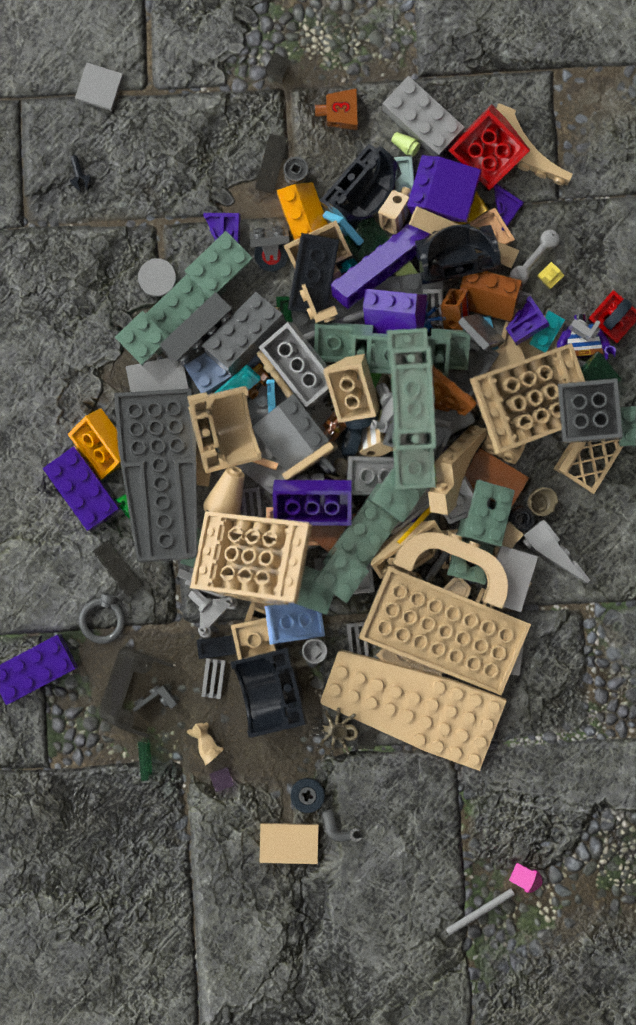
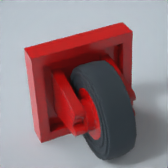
M613 290L587 320L592 324L597 320L600 321L598 327L611 341L617 344L635 324L636 309L628 299L622 298Z

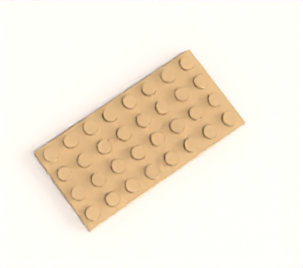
M388 566L358 638L502 695L531 624Z

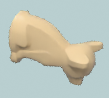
M207 722L204 724L196 723L192 730H187L190 736L198 739V749L204 765L210 763L224 750L223 747H218L213 737L208 734L209 724Z

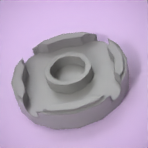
M151 259L141 266L138 273V282L146 294L153 297H162L175 286L176 273L168 261Z

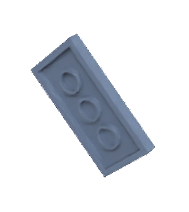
M206 352L184 366L200 393L207 392V394H210L232 378L231 375L207 356ZM256 354L247 365L252 368L262 361Z

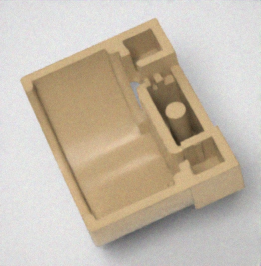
M245 386L209 395L207 392L188 396L190 406L188 408L205 473L262 459L252 428L247 403V395L249 394Z

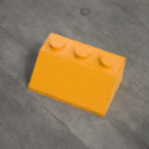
M313 182L293 184L277 190V196L293 241L300 238L301 233L308 234L328 224L327 220L322 216L324 212Z
M102 408L86 415L68 433V436L100 480H103L121 467L117 429Z

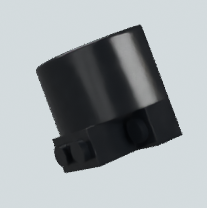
M289 647L231 662V667L237 675L245 702L248 721L247 734L249 738L307 724L302 705L304 698L296 665L292 663Z

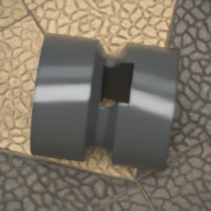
M291 157L285 162L283 168L284 178L288 185L307 182L309 176L308 164L303 158Z

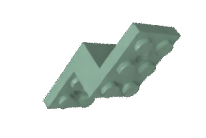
M477 480L468 517L460 519L457 535L462 537L461 541L467 544L469 541L480 544V549L491 555L493 554L494 547H501L515 490ZM489 499H493L496 503L495 508L492 510L487 506ZM454 555L451 556L447 572L448 576L485 585L487 576L481 567L476 564L470 567L467 565L466 560Z

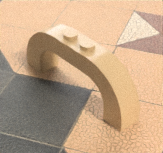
M426 532L411 537L397 551L392 564L412 571L417 557L423 551L431 548L440 549L478 565L487 576V588L482 601L498 608H503L508 593V580L505 570L493 555L480 549V544L469 541L467 544L461 541L462 537L451 533V536L442 533Z

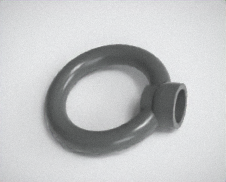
M102 593L100 598L88 602L81 610L79 626L83 635L90 641L106 644L116 640L121 635L125 626V617L120 606L115 603L116 596ZM97 606L111 608L117 616V626L107 636H97L87 626V616Z

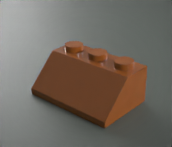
M487 271L463 276L460 289H469V311L508 322L513 320L523 287L521 280Z

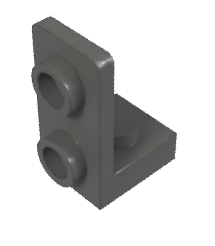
M338 447L337 450L325 458L323 456L320 458V467L326 474L331 473L334 475L336 474L334 461L337 458H345L348 461V457L342 455L341 449Z
M158 684L149 691L151 693L150 696L146 699L142 696L134 702L135 707L132 710L134 712L158 694H160L161 697L159 699L165 707L169 706L171 709L178 702L165 685L160 687Z

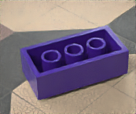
M73 446L42 468L87 531L91 532L121 510L77 447Z
M274 480L273 519L305 522L312 525L351 526L352 480Z
M57 634L0 664V694L6 705L78 668L62 635Z

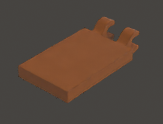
M481 448L477 453L475 452L472 462L465 473L473 489H475L476 481L481 480L515 490L511 508L529 479L526 475Z

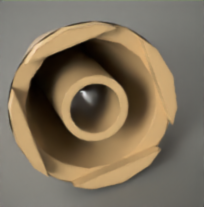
M233 466L225 470L203 503L204 511L208 510L209 512L234 515L241 514L244 473L240 468Z

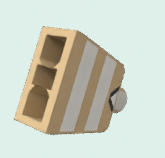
M403 187L400 192L393 190L380 208L378 215L382 230L393 235L400 232L410 213L407 207L411 194L409 188Z
M371 426L362 428L361 441L356 452L357 456L381 457L393 451L392 447L383 444L386 433L380 432L379 429H373Z

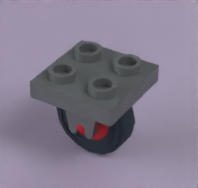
M274 226L272 230H265V228L253 229V232H250L251 247H256L254 257L258 266L269 272L278 271L284 267L288 260V254L284 248V245L289 243L288 228Z

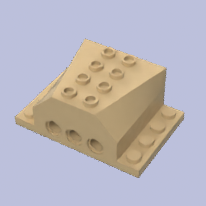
M572 343L470 379L496 454L562 430L558 384L585 381Z
M205 511L190 588L211 591L219 595L274 605H288L289 602L297 603L312 524Z

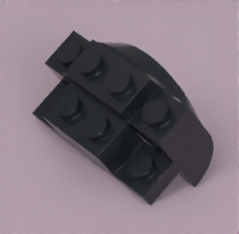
M368 144L321 198L320 203L334 214L343 217L355 229L361 221L377 214L390 193L394 190L395 181L402 174L397 161L380 145L378 148H375Z
M470 224L449 226L433 231L429 238L415 241L422 285L498 269V265H501L499 246L491 225L475 227ZM475 249L480 250L482 252L476 253Z

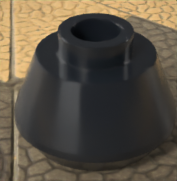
M517 506L509 513L508 520L520 532H525L534 525L535 516L529 507Z

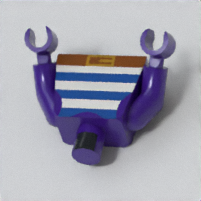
M585 314L574 315V319H581L586 322ZM567 328L562 332L557 341V348L572 343L577 358L600 357L603 351L605 359H608V354H613L616 357V348L611 346L601 329L595 338L591 337L586 341Z

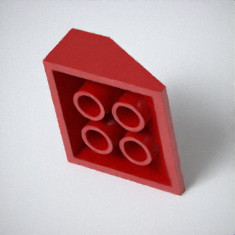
M491 104L451 145L449 151L462 164L480 169L479 181L490 190L530 149L509 121Z

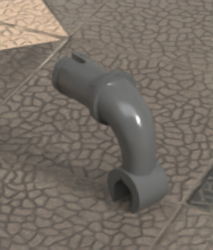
M333 810L322 812L325 825L324 832L332 840L337 842L349 840L358 842L362 839L361 836L354 837L352 835L355 831H360L357 827L351 828L349 832L339 831Z

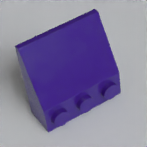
M422 155L407 204L409 211L413 215L417 206L450 221L467 222L481 170L443 157Z
M365 289L363 302L365 325H374L373 333L387 334V330L424 328L427 295Z

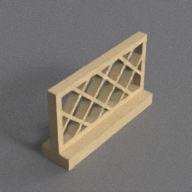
M619 440L601 441L596 444H591V442H570L555 465L554 470L562 473L594 494L623 447H620L618 444ZM614 442L615 451L607 455L605 444ZM601 445L603 456L594 458L592 447ZM589 448L591 459L581 460L580 452L582 449ZM604 458V469L597 471L595 460ZM591 461L593 472L584 474L582 463ZM579 464L581 475L573 476L570 474L569 470L572 465ZM594 474L595 483L591 488L586 484L585 476Z

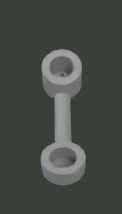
M554 230L544 231L540 237V246L523 266H516L512 269L510 278L521 280L522 285H524L529 279V269L545 250H552L557 247L560 240L559 234Z

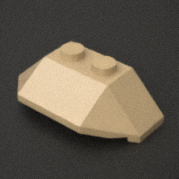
M435 520L422 521L401 544L397 543V541L413 523H410L385 540L370 563L380 579H383L388 566L402 572L409 571L392 564L397 551L404 542L415 535L426 532L442 533ZM437 548L423 551L417 557L412 571L435 555Z

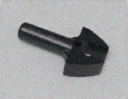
M73 155L70 159L75 177L70 182L76 190L81 192L78 184L80 179H82L88 190L91 176L90 174L84 175L82 173L78 156Z

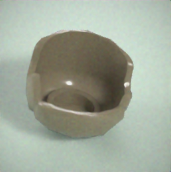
M541 487L530 493L527 504L535 516L545 517L554 512L559 500L556 492L551 488Z

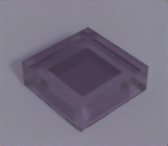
M228 767L209 773L215 792L234 786Z

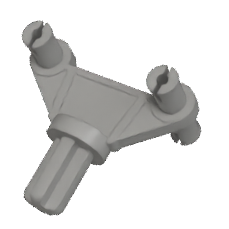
M382 383L376 387L381 397L380 422L373 420L371 427L379 429L382 433H387L390 422L393 420L392 393L387 385Z
M193 589L188 595L199 606L200 627L198 632L203 638H211L213 636L212 625L228 608L230 610H237V607L239 608L237 599L232 597L207 599L196 589Z

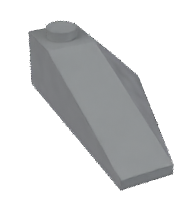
M545 520L537 522L524 533L522 542L527 549L532 548L533 551L584 583L590 581L575 560L570 559V552L563 545L557 543L560 539Z

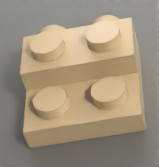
M266 617L231 625L238 660L277 650L276 645L269 642Z

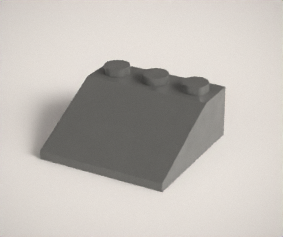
M618 379L558 384L563 443L622 440Z
M295 393L252 427L285 471L307 458L332 439L311 409L305 407Z

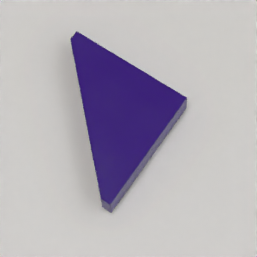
M495 184L493 191L497 212L506 226H508L524 202L498 184Z

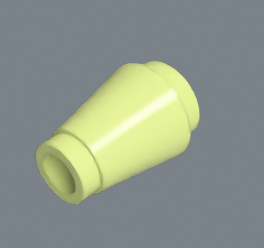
M396 132L391 139V142L407 156L414 157L420 149L421 144L417 139Z

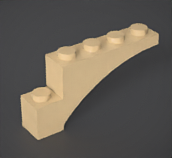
M498 103L496 109L509 121L530 149L516 164L518 168L523 171H533L540 178H550L557 185H568L573 174L558 167L543 156L523 132L515 115L516 110Z
M470 426L434 462L437 483L435 487L428 491L431 512L448 515L457 506V498L466 470L476 450L487 437V428Z

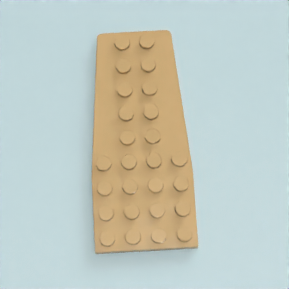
M342 649L337 653L321 698V704L340 711V713L346 716H351L355 713L356 716L353 719L423 751L478 771L481 769L506 703V698L453 679Z

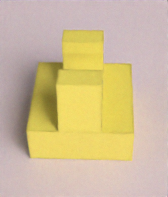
M552 262L537 275L549 289L565 276Z

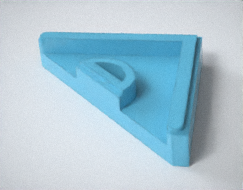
M325 211L322 215L328 221L333 222L336 220L341 232L345 236L348 235L357 246L364 242L343 217L329 211Z
M274 379L266 381L268 413L276 408Z

